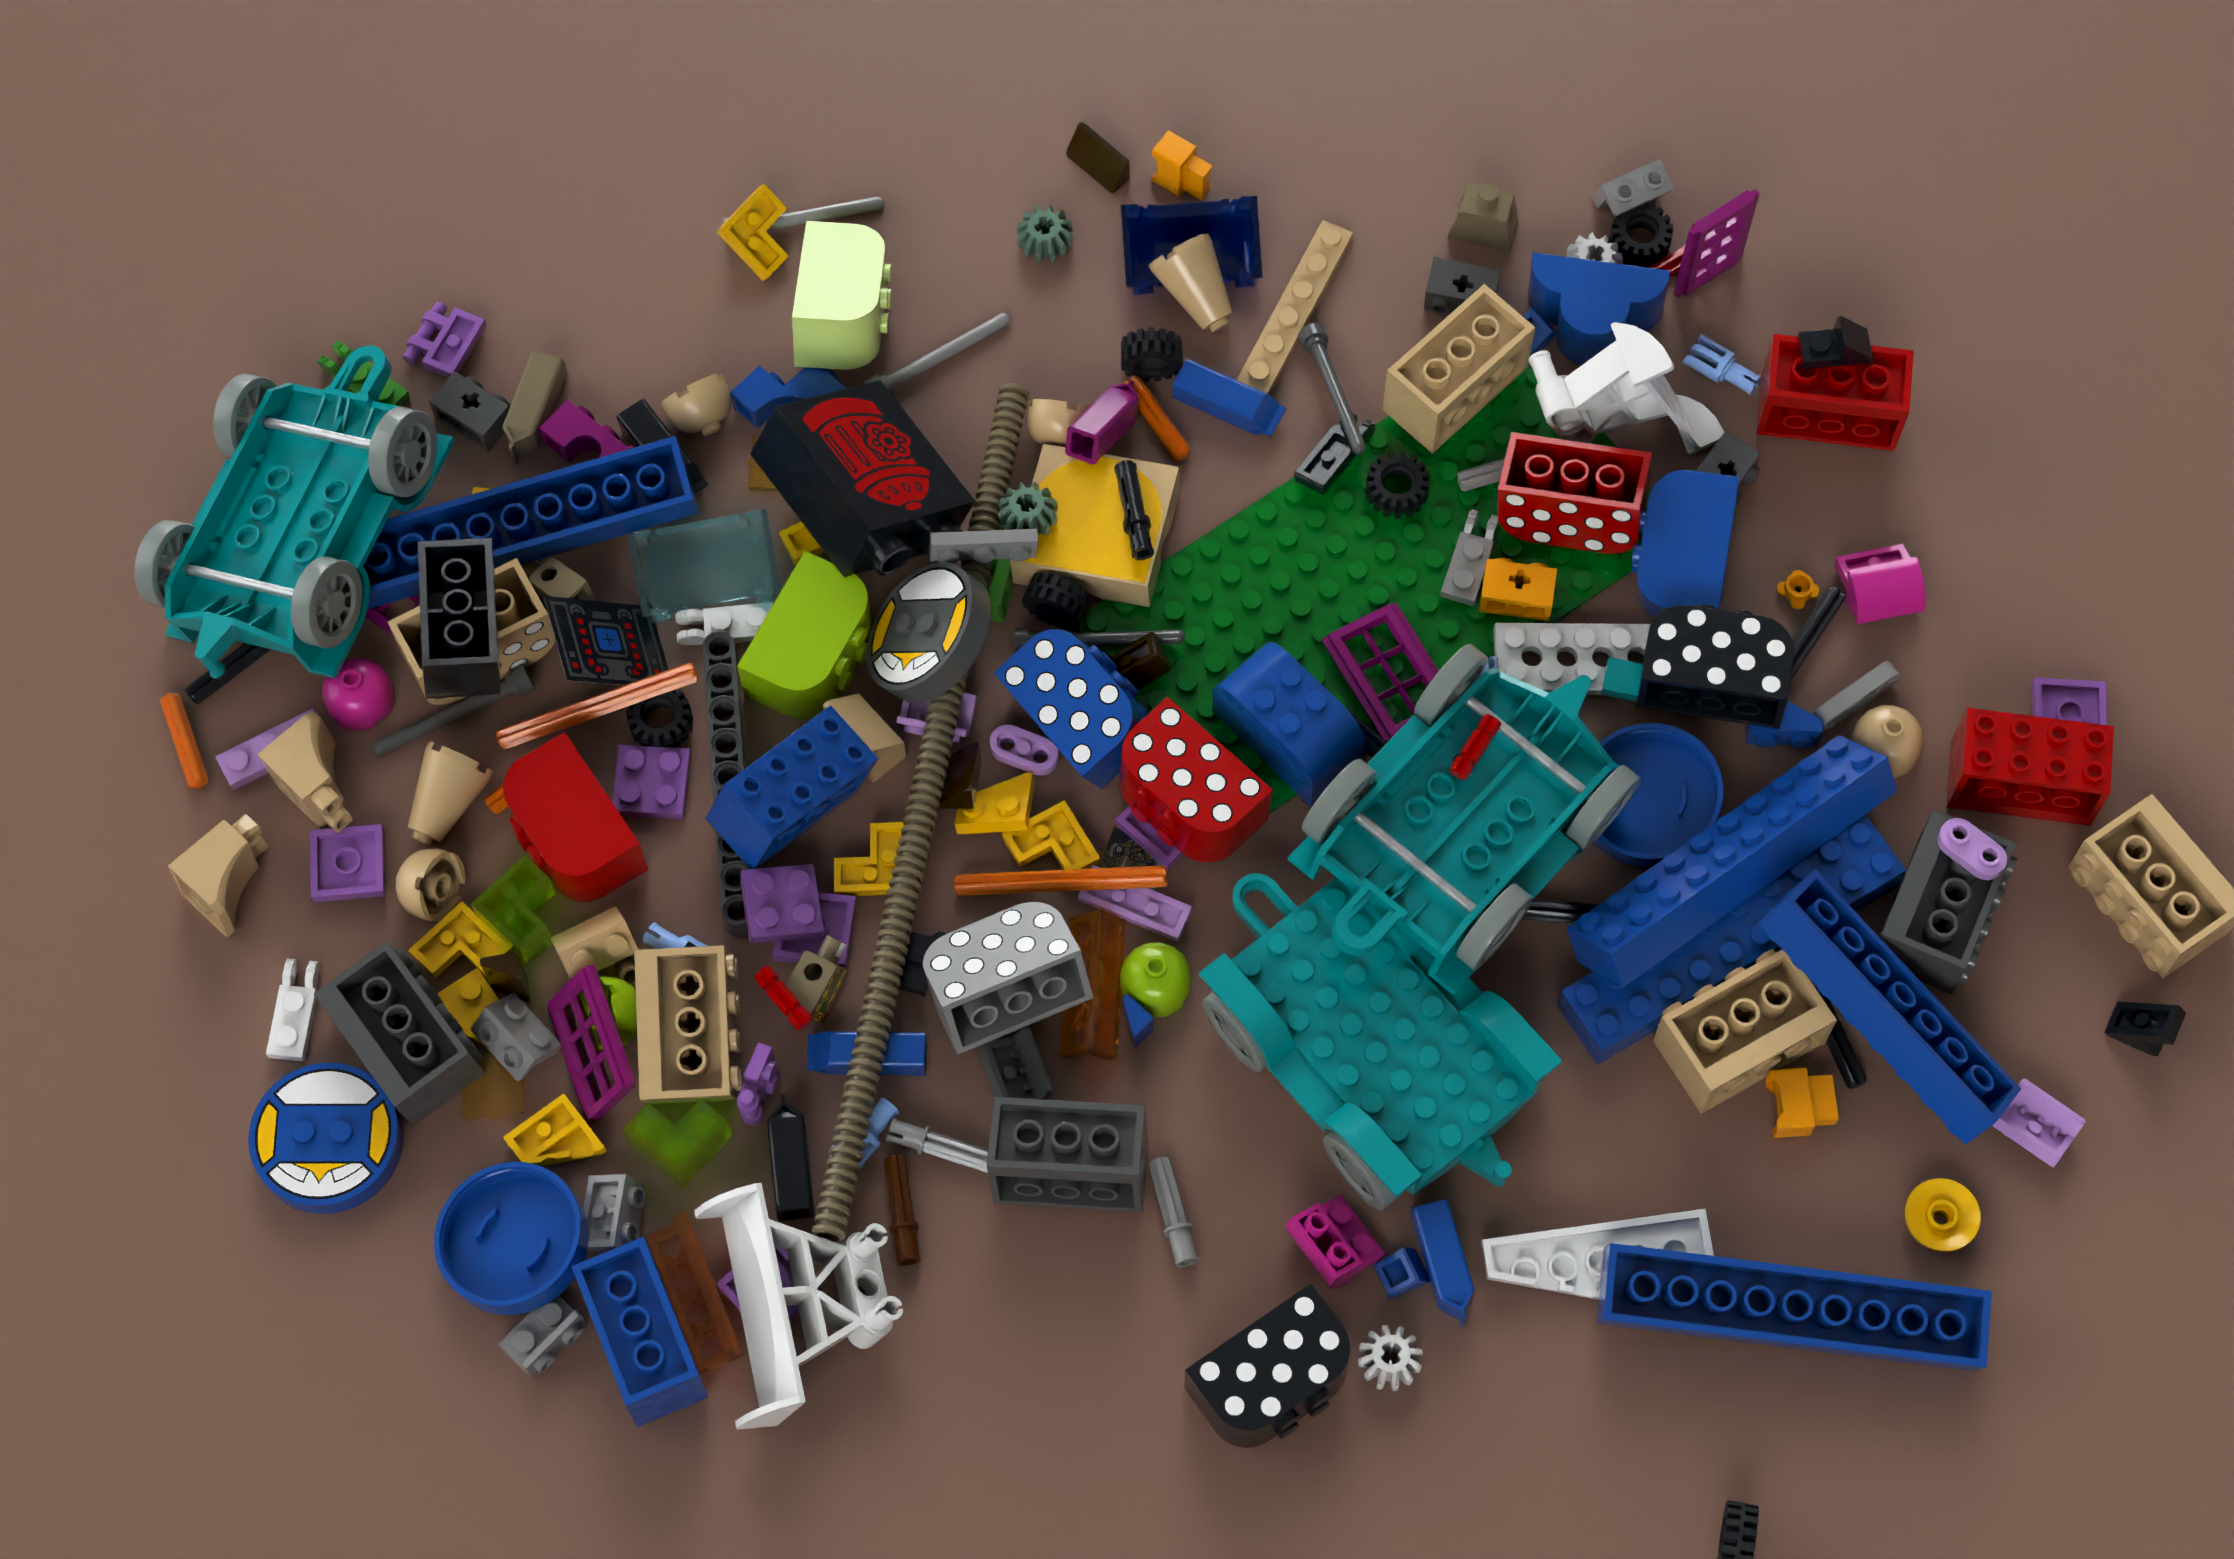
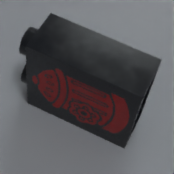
M881 380L775 406L750 453L844 578L875 569L879 575L885 576L901 568L910 558L923 554L929 556L930 533L963 532L960 526L975 503L974 498Z

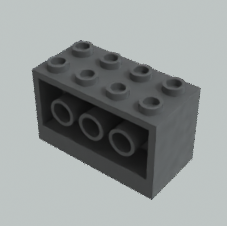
M1933 809L1919 836L1906 872L1880 931L1879 938L1921 982L1952 994L1958 983L1965 985L1970 972L1974 969L1980 954L1978 950L1989 932L1992 924L1991 918L2001 902L2005 892L2003 888L2007 879L2010 878L2018 858L2011 856L2016 845L2015 842L1978 828L2002 846L2007 855V864L2002 873L1993 880H1981L1975 877L1940 849L1937 842L1938 833L1943 824L1954 817ZM1953 832L1954 837L1957 839L1965 838L1961 832ZM1983 854V858L1986 861H1994L1992 855Z
M388 941L384 942L314 993L394 1107L412 1126L416 1125L486 1073L479 1064L484 1057L463 1032L464 1030L444 1006L441 998L432 986L429 985L422 972L402 947L395 951Z
M994 1097L987 1157V1171L993 1203L1143 1212L1149 1147L1145 1105Z

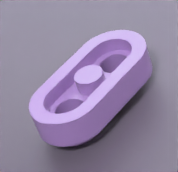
M1002 725L992 732L989 740L990 751L998 761L1026 772H1033L1034 775L1038 776L1047 775L1057 767L1058 749L1050 739L1013 725ZM1011 743L1014 747L1011 750H1004L1002 745ZM1040 755L1047 758L1043 763H1038L1034 759Z
M1953 818L1946 821L1941 827L1937 842L1940 849L1947 856L1981 880H1993L2002 873L2007 864V855L2002 846L1965 819ZM1959 831L1965 838L1957 839L1954 837L1953 832ZM1983 854L1992 855L1994 861H1986L1983 858Z

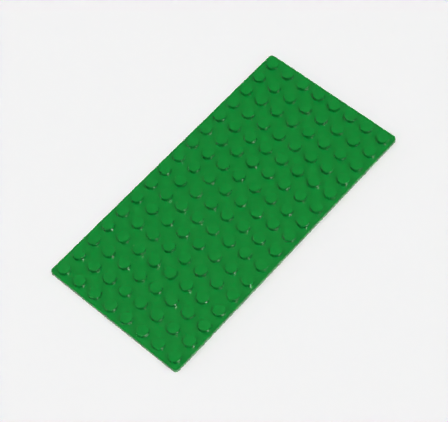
M1529 363L1528 368L1433 454L1388 416L1375 424V432L1366 444L1365 452L1354 457L1324 495L1295 482V477H1293L1163 561L1160 566L1150 607L1104 599L1086 611L1080 626L1076 629L1079 633L1155 630L1183 631L1185 640L1181 644L1161 645L1170 662L1171 670L1140 689V693L1136 698L1148 714L1166 697L1170 698L1273 789L1269 814H1271L1296 797L1297 794L1212 711L1214 687L1267 642H1273L1285 649L1346 709L1377 733L1324 647L1322 638L1388 604L1391 605L1396 602L1438 670L1466 644L1474 645L1489 659L1490 656H1495L1493 629L1495 623L1558 622L1632 572L1631 564L1634 548L1623 553L1605 554L1532 543L1510 535L1501 527L1498 521L1490 559L1508 558L1515 563H1543L1550 568H1557L1549 622L1479 612L1483 580L1474 607L1440 597L1460 532L1464 531L1470 509L1478 510L1479 516L1472 535L1482 538L1486 534L1488 519L1491 518V515L1498 516L1499 482L1468 491H1461L1457 482V473L1504 459L1511 432L1561 439L1546 422L1535 392L1538 383L1532 366ZM1604 432L1596 434V437L1589 442L1590 444L1616 447ZM1390 451L1395 452V457H1400V451H1406L1407 459H1410L1412 454L1418 457L1417 464L1423 461L1426 465L1425 471H1429L1430 484L1427 501L1425 504L1422 503V509L1418 513L1413 509V516L1408 518L1405 512L1401 514V519H1395V513L1390 512L1389 518L1384 517V510L1381 509L1377 513L1373 509L1374 503L1369 504L1367 500L1366 480L1367 473L1370 471V465L1373 461L1377 463L1378 456L1382 454L1387 459L1388 452ZM1391 476L1384 482L1385 488L1394 494L1407 493L1411 488L1409 480L1402 476ZM1649 487L1645 510H1647L1648 499L1650 492L1652 490L1651 487ZM1638 539L1637 544L1641 545L1642 539ZM1515 585V588L1521 589V586ZM1385 622L1368 630L1382 653L1399 645ZM1362 634L1345 642L1359 665L1376 657ZM1099 646L1097 648L1111 658L1128 646ZM1403 651L1386 659L1400 683L1418 675ZM1380 663L1363 671L1377 695L1394 687ZM1420 681L1405 689L1415 706L1426 687ZM1399 693L1382 701L1395 724L1413 716Z

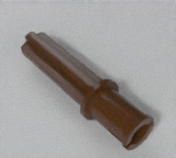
M892 1154L884 1158L892 1225L889 1227V1231L891 1234H894L897 1264L899 1266H909L921 1261L916 1236L919 1224L914 1222L905 1156L902 1154Z

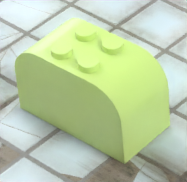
M806 221L792 313L794 367L849 370L862 367L870 363L877 356L880 348L881 333H888L889 313H884V310L891 309L892 289L886 288V285L891 283V264H885V243L880 234L872 228L860 224Z

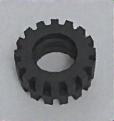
M1038 572L1033 575L1022 602L1024 608H1027L1030 614H1035L1037 619L1045 620L1049 625L1055 624L1058 628L1076 629L1080 626L1091 599L1087 596L1088 593L1085 590H1081L1078 584H1072L1071 580L1067 578L1062 579L1057 574L1052 576L1048 572H1044V574Z
M1727 1500L1722 1519L1717 1559H1753L1759 1520L1758 1505Z

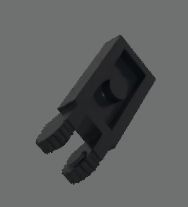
M1352 412V414H1353V416H1354V418H1355V421H1356V423H1357V420H1358L1357 418H1358V416H1357V414H1355V413ZM1365 420L1359 427L1365 445L1369 442L1376 429L1375 423L1370 420ZM1341 421L1328 430L1294 473L1295 482L1324 495L1357 454L1351 448Z

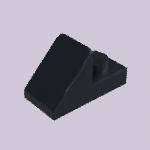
M1843 316L1837 317L1834 329L1803 331L1798 334L1797 342L1803 369L1873 362L1867 328Z
M2117 1001L2104 1033L2108 1037L2151 1056H2158L2163 1044H2174L2186 1012L2179 1005Z

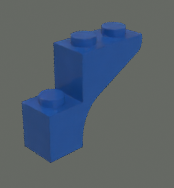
M759 365L730 394L733 408L758 429L768 421L775 406L847 388L839 382L837 375L832 369L804 367L785 385L776 373H768Z
M1788 701L1779 729L1745 724L1746 744H1755L1761 748L1791 745L1796 749H1807L1817 746L1823 733V724L1818 717Z

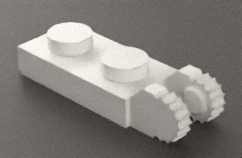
M773 602L704 608L703 611L698 609L680 610L675 615L677 624L683 626L704 624V631L700 629L682 630L677 633V642L684 646L703 644L706 636L714 631L729 633L733 637L735 644L752 642L772 608Z
M286 959L282 974V985H279L266 1050L268 1058L305 1062L317 1004V998L314 993L317 992L320 964L318 961H309L305 974V987L294 986L298 972L297 960Z

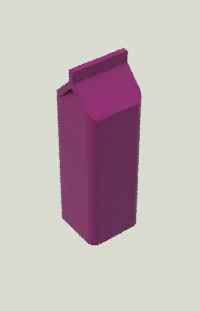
M1130 381L1128 384L1108 387L1068 427L1065 448L1068 456L1095 464L1136 422L1138 405L1134 381Z

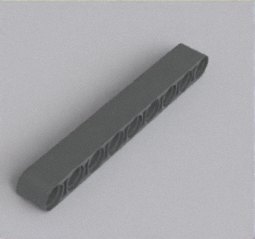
M725 631L711 632L703 642L713 803L723 787L721 785L723 781L733 778L746 768L740 678L737 670V665L739 664L733 637ZM716 650H728V652L722 656L713 655V653ZM721 681L731 682L725 688L715 687ZM724 713L733 714V716L726 721H720L717 719L721 714ZM727 745L736 747L731 753L719 752L721 748ZM715 830L720 904L725 927L735 937L749 936L746 918L740 921L730 919L735 912L745 911L742 887H731L728 884L733 878L740 877L741 870L749 868L736 853L726 851L729 845Z

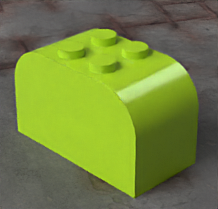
M804 551L737 665L745 697L789 717L811 719L824 710L823 704L825 702L838 698L841 691L846 692L854 677L853 670L858 662L862 663L866 659V650L869 645L867 642L872 627L867 590L863 581L856 574L844 578L834 563Z

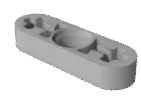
M1885 661L1822 704L1812 714L1822 721L1823 733L1829 731L1888 690L1897 682L1901 674L1890 661Z

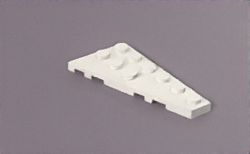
M1706 1209L1483 1239L1481 1241L1486 1278L1488 1280L1599 1300L1603 1249L1610 1243L1714 1256Z

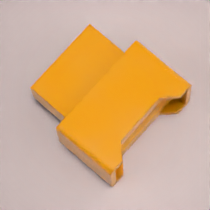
M1168 130L1152 150V156L1157 161V173L1151 177V181L1178 197L1186 191L1196 198L1203 200L1211 190L1210 175L1213 165L1197 157V146Z
M1807 1067L1769 1069L1765 1077V1085L1774 1094L1778 1118L1776 1125L1772 1129L1773 1138L1810 1136L1815 1126L1836 1125L1839 1116L1833 1075L1808 1076Z

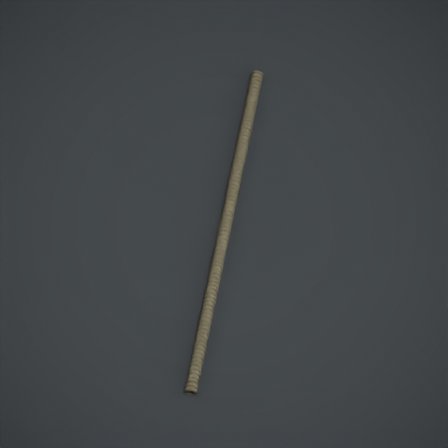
M1006 383L999 387L997 405L994 409L995 414L992 418L993 423L990 427L991 432L988 436L989 442L986 445L987 451L984 454V462L982 463L983 470L980 472L978 490L976 491V499L973 504L974 509L971 512L972 518L969 521L970 527L967 531L1000 530L998 517L1000 511L999 501L1000 498L1007 497L1006 492L1011 482L1010 475L1013 473L1012 466L1015 463V456L1017 454L1016 447L1019 445L1023 418L1025 417V409L1029 399V391L1019 384ZM975 560L961 561L962 566L960 568L977 578L987 589V581L990 578L989 571L992 569V563H979ZM968 671L953 687L940 696L931 699V704L928 706L929 714L925 719L927 724L923 728L925 734L921 737L920 754L917 756L918 764L915 766V775L912 778L914 785L910 787L911 795L907 800L909 805L905 809L906 816L903 818L905 826L901 828L902 836L898 840L900 846L896 849L898 857L894 859L895 867L891 872L893 878L889 881L891 888L887 890L888 899L884 903L886 909L882 912V918H884L880 922L882 930L877 935L880 941H877L875 944V949L877 950L873 953V960L875 962L870 966L872 971L868 975L870 983L866 985V992L868 994L863 998V1002L866 1005L861 1007L863 1015L858 1020L861 1026L856 1029V1035L859 1037L854 1039V1046L856 1048L852 1049L851 1052L854 1059L849 1061L851 1070H848L846 1074L849 1080L844 1083L846 1091L842 1093L841 1097L844 1102L839 1106V1110L842 1113L837 1115V1122L839 1124L834 1128V1132L837 1135L832 1137V1144L835 1146L830 1148L829 1154L832 1158L827 1160L829 1169L825 1170L824 1173L827 1180L822 1182V1188L825 1191L820 1193L819 1198L822 1202L817 1205V1210L820 1213L815 1215L814 1220L817 1225L812 1227L813 1234L830 1241H840L845 1239L846 1236L843 1229L848 1227L846 1218L851 1214L848 1206L853 1204V1198L850 1196L855 1194L856 1191L853 1184L858 1182V1176L855 1173H858L861 1168L858 1162L862 1161L863 1154L860 1151L865 1149V1142L863 1140L868 1136L865 1129L870 1127V1120L867 1118H870L873 1113L870 1107L874 1106L875 1099L872 1096L877 1094V1087L875 1085L879 1084L880 1081L877 1074L882 1072L880 1063L884 1062L885 1058L882 1053L887 1049V1045L884 1042L889 1040V1033L887 1031L892 1026L889 1020H892L894 1017V1012L892 1011L896 1007L894 999L899 994L896 988H899L901 985V980L899 979L903 975L901 967L906 962L904 958L908 953L906 946L910 944V937L908 935L912 933L911 925L915 921V917L912 914L917 912V906L915 905L919 902V895L917 893L921 892L922 889L920 883L924 880L923 872L926 870L924 862L929 857L927 852L931 848L930 841L933 838L931 831L935 829L934 821L938 816L936 811L940 806L938 800L942 797L940 790L944 788L945 770L949 765L947 760L951 756L950 749L953 747L952 739L955 737L954 729L957 728V719L960 715L959 709L962 706L961 699L964 697L963 689L966 687Z

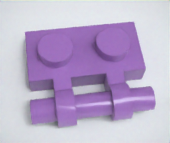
M435 302L431 311L427 310L421 319L423 324L417 334L412 335L406 343L408 349L403 355V359L410 364H415L420 355H425L422 360L425 369L449 378L454 371L460 372L487 325L485 319L454 307L447 318L444 316L447 307L440 302ZM440 330L434 342L429 341L433 332Z
M759 1042L743 1075L745 1081L737 1097V1106L740 1110L741 1118L744 1123L750 1126H757L763 1118L761 1103H765L769 1093L773 1095L776 1092L781 1079V1074L778 1073V1062L775 1060L772 1047Z

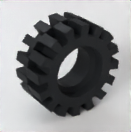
M1647 203L1646 208H1642V205L1616 216V219L1614 218L1609 242H1617L1619 247L1618 253L1625 257L1624 265L1636 262V266L1642 267V263H1646V267L1653 265L1654 261L1658 262L1663 259V256H1667L1673 236V224H1669L1671 218L1668 214L1662 217L1663 209L1660 207L1653 211V204ZM1634 228H1644L1653 233L1654 239L1649 243H1638L1632 240L1628 233Z
M1148 327V331L1140 328L1137 329V333L1131 331L1127 333V336H1123L1121 342L1122 372L1125 371V375L1128 377L1137 375L1140 378L1143 377V381L1149 382L1150 378H1155L1156 382L1161 381V377L1170 379L1172 375H1178L1179 370L1183 366L1181 337L1179 335L1175 336V332L1169 331L1166 333L1164 328L1154 331V327Z
M1390 451L1388 452L1387 459L1382 454L1378 456L1377 463L1372 462L1370 471L1367 473L1366 494H1368L1367 500L1369 504L1374 503L1373 509L1377 513L1383 509L1384 517L1389 518L1390 512L1395 513V519H1401V514L1404 512L1408 518L1413 516V509L1417 513L1422 509V503L1425 504L1427 501L1430 475L1428 470L1425 471L1426 465L1423 461L1417 464L1418 457L1412 454L1410 459H1407L1406 451H1400V457H1395V452ZM1402 476L1409 480L1411 488L1407 493L1394 494L1385 488L1384 482L1388 477Z
M680 689L677 692L673 690L630 705L629 709H626L627 722L632 737L635 741H639L640 746L668 747V745L673 744L674 748L680 746L679 739L686 741L689 737L687 731H692L693 728L690 704ZM657 707L669 708L673 712V719L670 724L661 728L651 727L646 722V717L652 709Z

